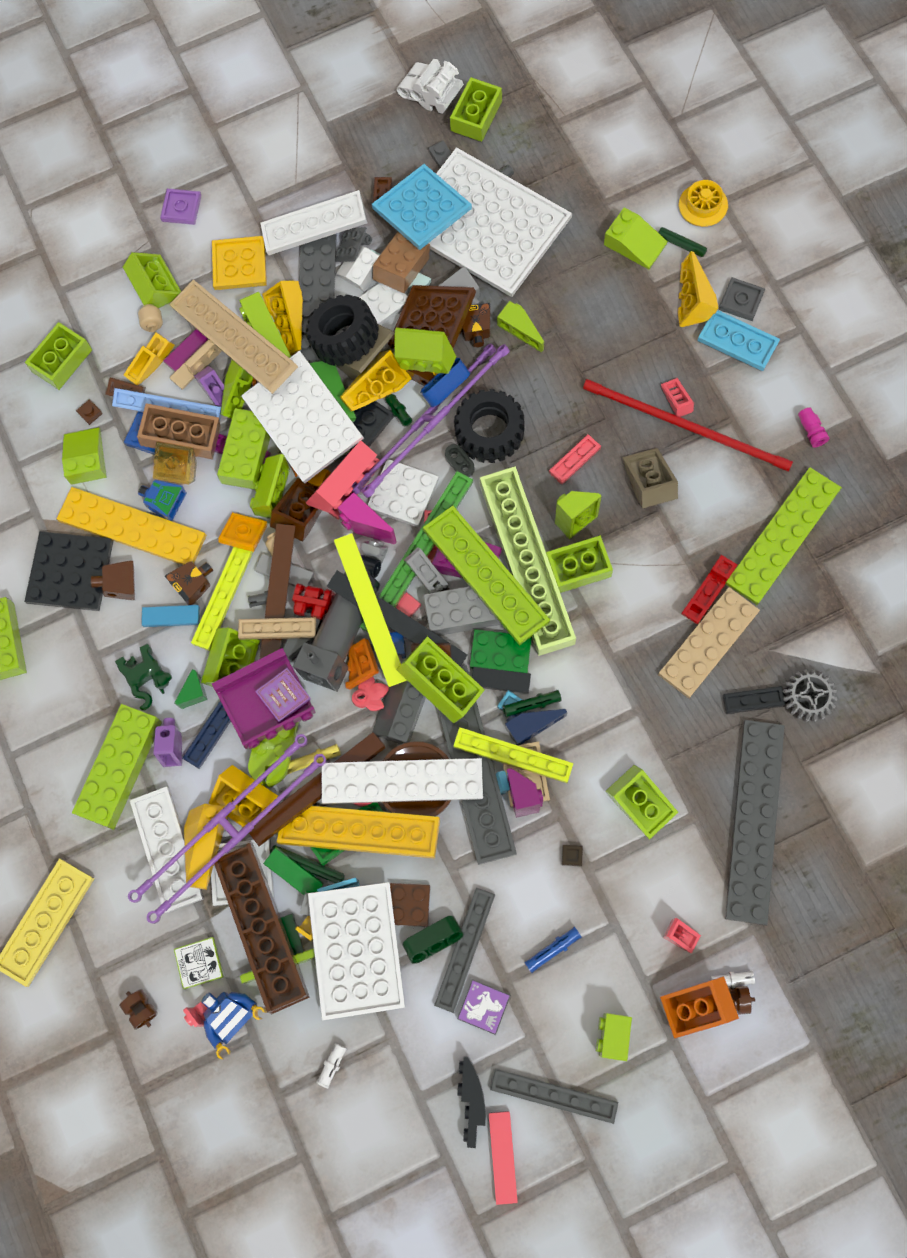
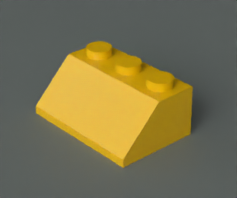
M231 765L218 776L209 804L225 807L229 802L232 803L255 780L234 765ZM258 784L227 816L244 827L267 808L278 795L262 784Z

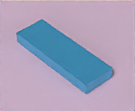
M199 605L142 607L143 627L199 625Z

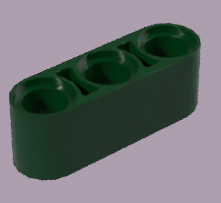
M447 916L408 937L402 945L410 962L417 964L459 941L463 937V932L454 916Z

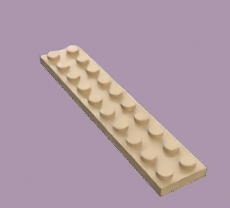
M194 279L169 304L178 314L272 394L298 368L290 358Z

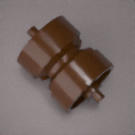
M735 986L734 990L728 987L738 1015L751 1014V1004L755 1002V997L750 996L748 986Z
M143 989L132 994L128 991L126 993L128 997L119 1004L125 1015H130L129 1021L135 1030L145 1025L149 1028L152 1026L150 1024L151 1020L158 1015V1012L152 1004L147 1003L148 997Z

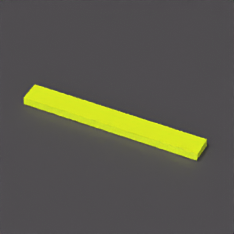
M353 533L334 540L387 684L391 687L407 681L396 670L401 665Z

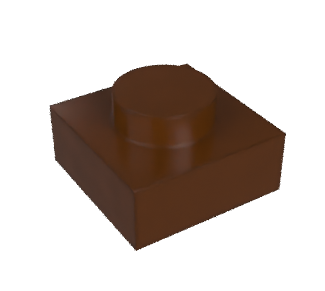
M90 399L76 410L78 415L88 425L92 424L103 414Z

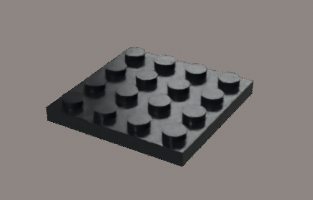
M39 531L24 602L34 605L100 611L103 588L91 587V576H102V566L109 565L113 540L111 538Z

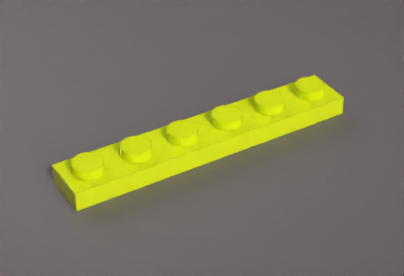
M233 547L191 641L192 645L210 651L216 629L222 625L251 559L252 551Z
M460 727L453 745L454 748L564 783H568L574 764Z

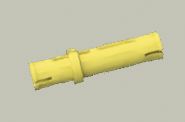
M338 744L324 749H316V752L291 760L287 775L307 768L314 761V757L317 754H323L326 760L341 756ZM319 757L317 759V763H322L324 761V758Z

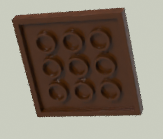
M412 285L393 332L395 333L396 328L444 332L454 349L475 297L476 290L474 287ZM395 334L388 342L389 347L395 349Z

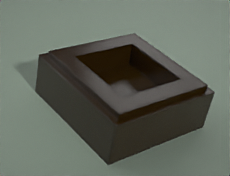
M562 845V866L582 867L583 846Z

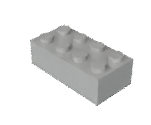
M470 586L424 595L429 628L438 636L502 625Z

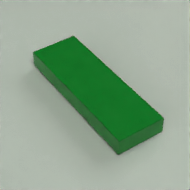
M275 847L263 863L304 896L305 892H317V889L321 888L324 884L277 847Z

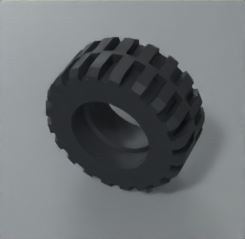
M338 295L336 298L331 297L327 299L325 303L322 302L318 309H314L312 316H309L308 324L306 325V338L316 355L324 363L333 366L335 364L337 366L353 364V361L361 360V357L367 355L370 352V348L374 347L375 340H377L379 334L377 320L367 303L361 298L352 295ZM346 326H350V327H349L347 330H345L344 332H342V333H340V334H338V335H335L340 329H342V328H344V327H346Z
M484 389L479 390L478 394H475V392L471 393L469 399H463L461 406H458L454 416L456 441L466 454L469 453L471 459L478 458V461L482 463L485 460H489V463H495L497 459L501 462L505 460V456L511 457L514 454V449H519L524 438L525 421L520 404L518 402L514 403V397L511 395L507 397L506 392L501 390L499 393L495 392V389H490L487 392ZM494 415L503 419L507 424V428L498 436L483 437L472 429V425L482 416Z

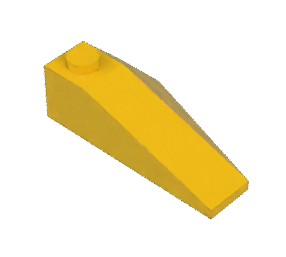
M280 281L264 292L262 296L292 356L301 350L303 297L299 281Z

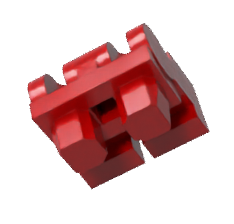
M297 583L292 598L294 613L305 616L306 610L312 611V618L316 617V619L322 620L324 614L328 611L335 593L329 589L322 590V588L309 585L305 587L303 584Z

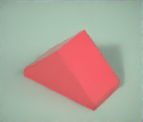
M678 918L672 919L663 936L664 939L691 954L701 937L700 934Z

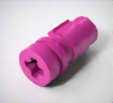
M808 407L801 410L798 416L805 431L808 433L807 437L812 447H819L828 442L830 438L827 432H825V428L821 427L822 423L812 408Z

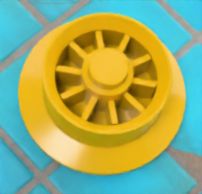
M711 180L695 182L683 191L679 199V211L682 217L695 226L708 227L715 225L725 217L728 210L726 195L722 188Z

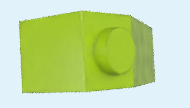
M509 301L497 316V326L542 353L544 350V340L521 305Z
M231 360L225 377L221 415L231 419L235 408L242 409L245 402L242 395L249 390L253 377L233 360Z

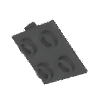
M366 227L352 228L344 231L341 245L336 252V262L355 261L360 246L371 244L372 237L366 233Z

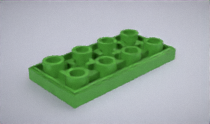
M323 361L309 363L351 421L354 422L356 420L354 411H350L340 398L345 388L336 365H329Z

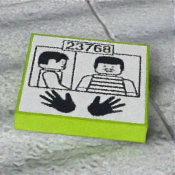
M214 937L174 949L183 989L224 977Z

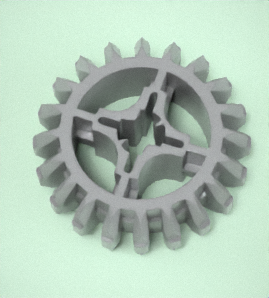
M805 669L802 674L798 671L795 673V677L791 676L789 678L790 682L785 683L787 689L783 690V694L787 695L783 698V701L789 702L786 705V709H793L790 714L798 713L797 719L799 720L804 716L805 722H808L810 717L813 722H816L818 718L823 720L825 715L829 716L831 714L830 709L833 710L836 707L834 702L837 701V697L832 696L837 693V690L831 689L834 683L828 684L827 682L829 676L822 678L823 673L819 672L816 675L815 669H812L810 674ZM804 682L803 692L795 695L796 686ZM813 683L818 685L821 689L815 688ZM808 692H809V695H813V696H814L812 699H811L810 696H807V695H806ZM825 697L823 707L816 709L817 700ZM799 702H803L807 706V709L801 706Z

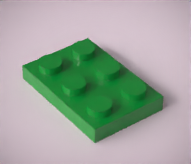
M475 629L470 668L481 667L528 673L532 636L519 645L510 633Z

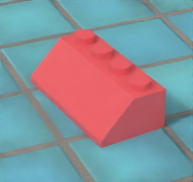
M358 442L307 500L306 504L325 512H329L332 508L336 510L343 502L341 500L342 496L345 495L347 497L354 489L352 487L353 483L356 482L358 484L365 476L363 474L364 470L369 471L374 466L375 462L373 460L377 454L364 442Z

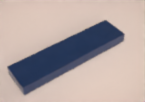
M221 701L182 758L198 769L201 768L231 722Z

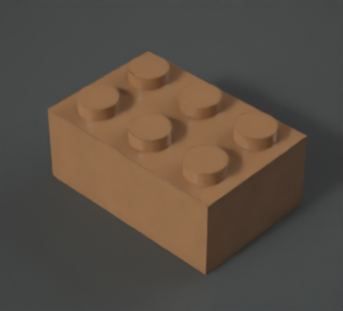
M397 232L373 264V280L405 293L429 260L430 244L428 243L419 250L400 232Z

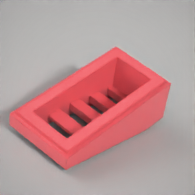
M678 378L661 384V388L676 416L682 417L693 412L694 402Z

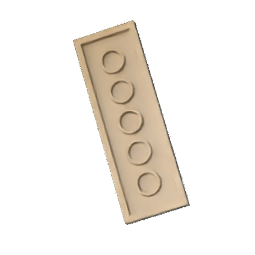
M729 587L658 675L689 699L760 610Z

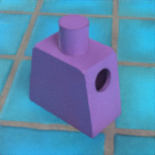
M174 718L163 719V726H158L155 730L154 756L163 767L182 766V735L175 726Z

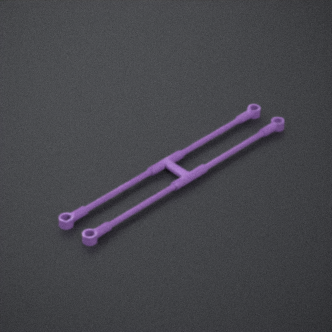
M488 344L468 370L471 373L488 356L494 354L490 358L489 363L436 416L433 414L439 405L436 407L430 406L388 453L368 473L364 474L365 476L358 484L356 482L353 483L352 487L354 489L352 492L355 494L362 492L366 498L372 496L375 489L382 483L383 478L426 434L432 431L450 412V409L492 365H495L498 360L510 352L506 344L498 347L497 352L493 344ZM425 422H429L423 428V431L387 469L363 488L371 479V476L407 438Z
M297 735L295 742L284 751L285 753L232 803L229 802L203 827L204 829L155 875L147 879L136 890H131L128 893L129 901L138 903L142 895L153 885L152 883L216 825L220 824L231 835L232 838L222 847L223 849L169 900L162 903L155 911H150L147 914V921L149 923H158L161 915L172 906L171 904L253 830L254 826L307 776L309 777L318 767H322L326 763L325 756L317 754L314 757V761L303 771L304 773L239 832L225 818L279 764L300 747L307 745L308 740L305 735ZM304 738L305 741L304 743L299 744L298 739ZM322 757L324 761L320 764L317 763V759ZM133 893L138 894V898L136 900L132 899ZM155 913L157 918L155 921H151L150 917Z

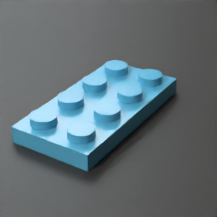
M717 310L707 321L697 341L764 371L780 339Z

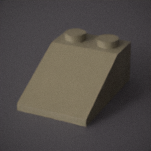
M658 448L623 457L635 496L642 508L678 499V481Z

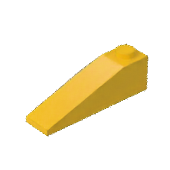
M691 251L681 263L680 283H683V286L679 293V299H682L681 307H678L680 327L708 321L718 310L716 294L695 253Z
M391 350L383 351L357 376L340 398L350 411H354L401 390L412 378L406 370L401 369Z
M202 804L189 810L184 826L185 846L204 829L203 827L224 806ZM220 824L216 825L209 833L207 832L185 852L186 883L217 855L224 833V828ZM214 864L190 887L207 890Z

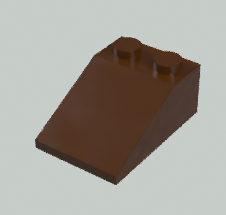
M297 478L272 510L270 527L276 529V524L296 526L295 538L303 542L322 511L306 504L318 487L308 482L304 483L300 478Z

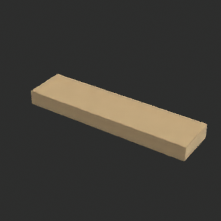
M316 617L239 619V640L315 638Z

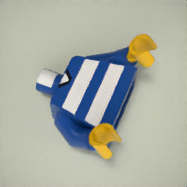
M209 992L201 1001L207 1007L203 1013L206 1037L214 1049H217V1057L222 1060L224 1059L220 1053L223 1049H226L229 1055L231 1052L228 1047L222 1044H227L252 1016L257 1020H261L262 1018L258 1016L259 1009L267 1013L265 1007H257V1003L245 993L231 992L228 994L222 992L215 998Z

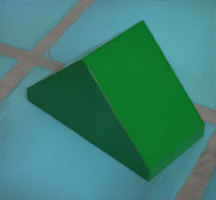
M191 670L174 702L181 709L208 700L203 683H201V677L196 670Z

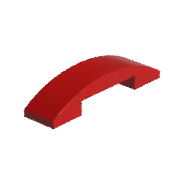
M721 555L681 614L698 624L738 564Z

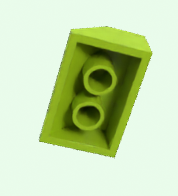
M131 252L123 265V269L143 305L151 304L160 308L172 302L181 293V290L161 255Z
M405 328L395 329V359L401 369L449 374L457 356L444 332Z
M283 454L267 457L265 463L260 467L261 477L256 482V494L250 502V508L256 516L271 519L272 510L283 497L290 472L289 465Z
M571 491L567 495L563 494L558 498L555 524L569 539L598 517L601 495L599 493Z
M229 627L217 628L201 683L213 687L212 683L253 663L260 640H239L238 631Z

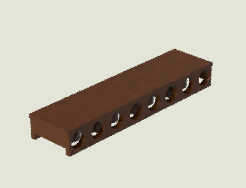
M248 843L245 847L223 855L214 865L266 1011L272 1015L310 998L255 847Z

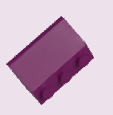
M512 768L507 769V780L510 786L516 818L539 813L540 807H543L541 788L537 789L534 782Z

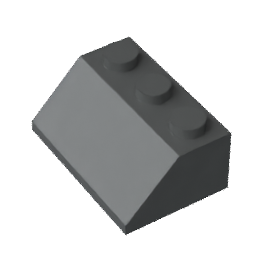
M408 681L389 687V691L383 701L384 708L380 710L372 732L377 737L401 745L410 742L426 697Z

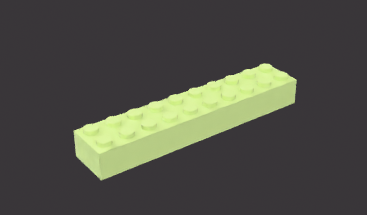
M516 466L480 477V487L508 569L550 619V623L532 635L538 656L575 645L576 637Z

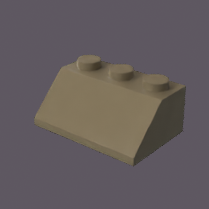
M378 324V338L375 340L374 347L370 348V352L367 355H363L361 360L353 361V364H344V366L337 367L354 380L395 334L392 330Z

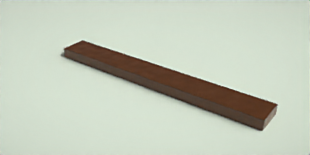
M276 524L265 619L285 618L296 526ZM262 639L259 659L281 649L282 639Z
M372 732L333 763L369 762L386 747ZM322 772L267 813L254 826V829L249 834L258 846H261L322 798Z

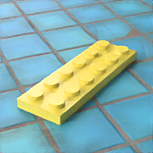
M59 859L0 954V971L25 987H29L95 878Z

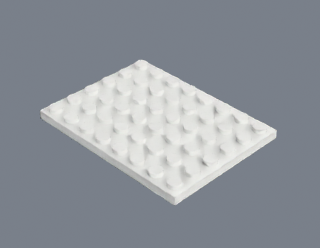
M456 147L436 174L472 204V209L429 242L430 249L461 268L463 266L466 267L471 274L513 297L572 218V213Z

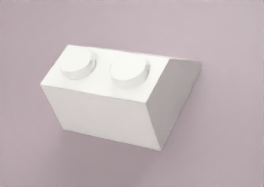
M360 246L356 260L353 262H343L336 275L361 291L366 292L373 281V264L379 255L364 246Z

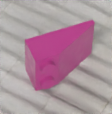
M354 492L338 507L339 518L342 520L341 524L348 531L351 529L356 534L393 545L397 543L394 529Z

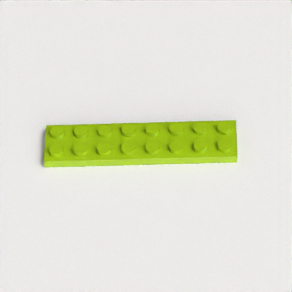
M810 467L727 580L726 585L755 605H758L842 487Z
M451 506L423 527V531L519 645L550 623L548 616L454 506Z

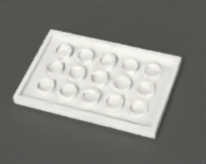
M298 351L290 358L298 368L273 394L258 382L244 393L242 398L300 479L306 483L364 439V437L304 355Z
M390 883L308 893L322 1021L405 1008Z

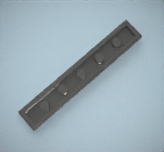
M476 887L461 929L463 937L456 943L434 1006L454 1013L495 894Z
M496 1068L490 1089L491 1091L612 1124L615 1122L619 1103Z

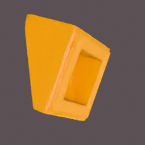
M323 469L311 478L308 483L319 488L331 472Z

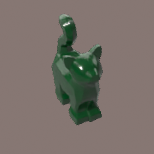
M148 643L140 647L142 662L136 664L137 661L134 656H131L127 663L124 657L115 661L119 671L125 676L132 695L135 698L145 700V703L140 706L141 710H147L152 705L153 700L149 693L139 691V688L153 679L155 687L164 694V688L169 685V681L172 679V675L162 671L159 662L151 656L153 651Z

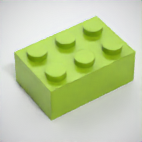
M470 77L450 116L451 131L482 142L502 103V88Z
M58 322L24 363L33 374L60 390L90 354L92 348L86 339Z
M601 535L546 552L560 593L612 577L613 568Z

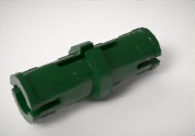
M388 395L385 401L392 409L393 415L399 419L402 426H409L412 423V418L406 412L404 404L399 402L396 395Z

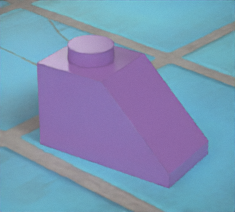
M207 366L194 375V377L214 405L222 407L224 384L214 369Z

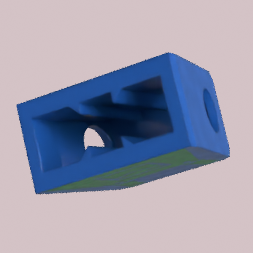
M154 480L150 488L142 485L138 491V495L144 497L143 503L150 511L170 521H173L187 494L183 486Z

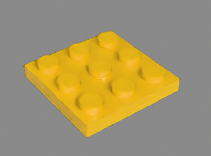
M263 236L212 240L214 290L267 286L266 252Z

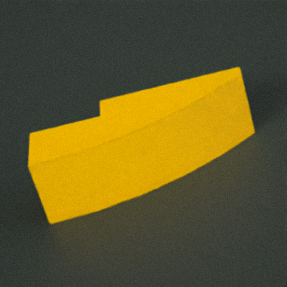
M156 332L148 345L141 347L123 376L136 385L141 384L161 365L175 345Z

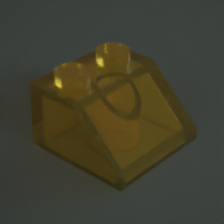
M156 442L153 479L188 485L193 483L196 477L197 466L194 448Z

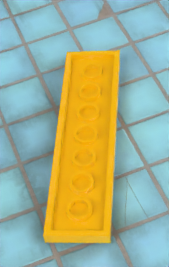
M71 487L56 518L58 522L104 538H111L115 542L181 565L190 561L193 564L195 563L207 536L204 532L74 487Z
M311 806L278 832L277 843L435 859L440 818Z

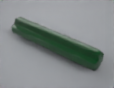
M661 227L658 231L668 242L690 252L693 251L698 256L704 257L707 252V247L669 229Z

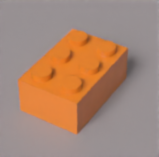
M724 976L660 997L674 1039L739 1019Z

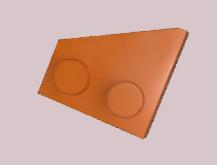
M366 638L352 645L349 650V662L347 665L350 672L349 682L345 683V687L349 690L379 673L370 642Z

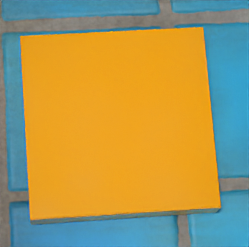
M232 512L218 541L225 545L254 552L267 527V521Z

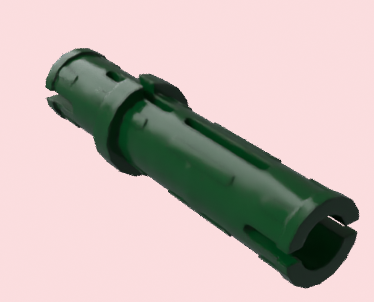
M559 690L545 694L538 693L535 697L503 705V713L505 717L539 707L542 709L546 705L561 702L562 698Z

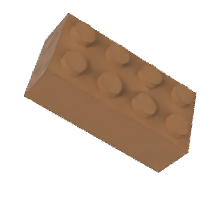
M146 403L137 438L140 446L213 460L221 425L219 417Z

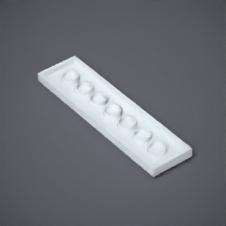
M482 758L325 763L322 766V804L483 799Z

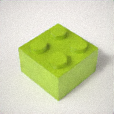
M604 1013L603 1017H599L598 1030H602L601 1039L597 1038L596 1052H599L601 1058L620 1061L628 1060L632 1017Z

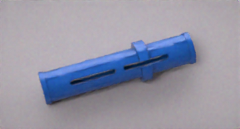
M573 927L561 937L557 936L553 943L524 963L530 972L533 973L560 952L567 951V947L582 937L578 930Z

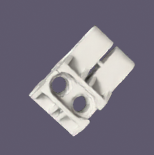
M433 59L430 64L416 62L397 87V92L405 99L418 101L426 110L432 111V106H435L438 113L443 114L464 84L462 80L455 79L454 76L458 75L459 72L454 65L444 61V66L441 67L439 61Z

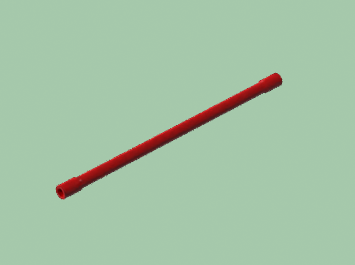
M586 379L584 383V390L604 396L726 445L789 472L793 461L773 455L606 388L592 380Z

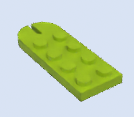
M299 722L295 723L296 726L290 730H281L273 739L267 740L266 738L260 741V745L251 750L248 770L254 780L262 775L295 742ZM291 756L287 757L267 776L266 782L263 779L259 784L263 786L267 784L268 788H271L281 782L288 773Z

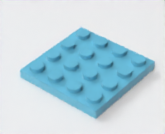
M423 164L372 203V209L420 250L472 209V204L428 166Z

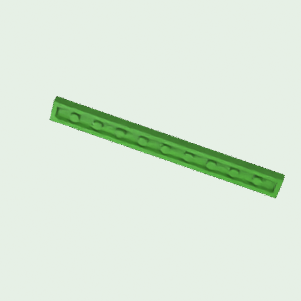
M458 471L455 473L380 593L379 597L396 608L416 576L404 559L417 547L428 556L435 545L423 531V527L451 506L457 509L471 487L473 479ZM363 621L360 628L368 632L365 622Z

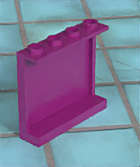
M283 648L212 683L245 749L257 747L260 745V741L266 738L267 740L273 739L281 730H290L296 726L295 723L301 720L305 722L316 713L311 702L308 701L279 723L255 692L286 668L301 685Z

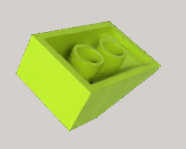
M625 207L605 233L604 246L648 270L668 243L640 215Z
M99 427L64 434L62 452L64 477L71 485L107 478L101 430Z
M636 765L628 769L605 791L649 840L678 813L644 770Z

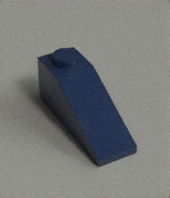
M567 710L521 713L518 716L515 714L506 720L505 729L515 744L521 745L565 718Z

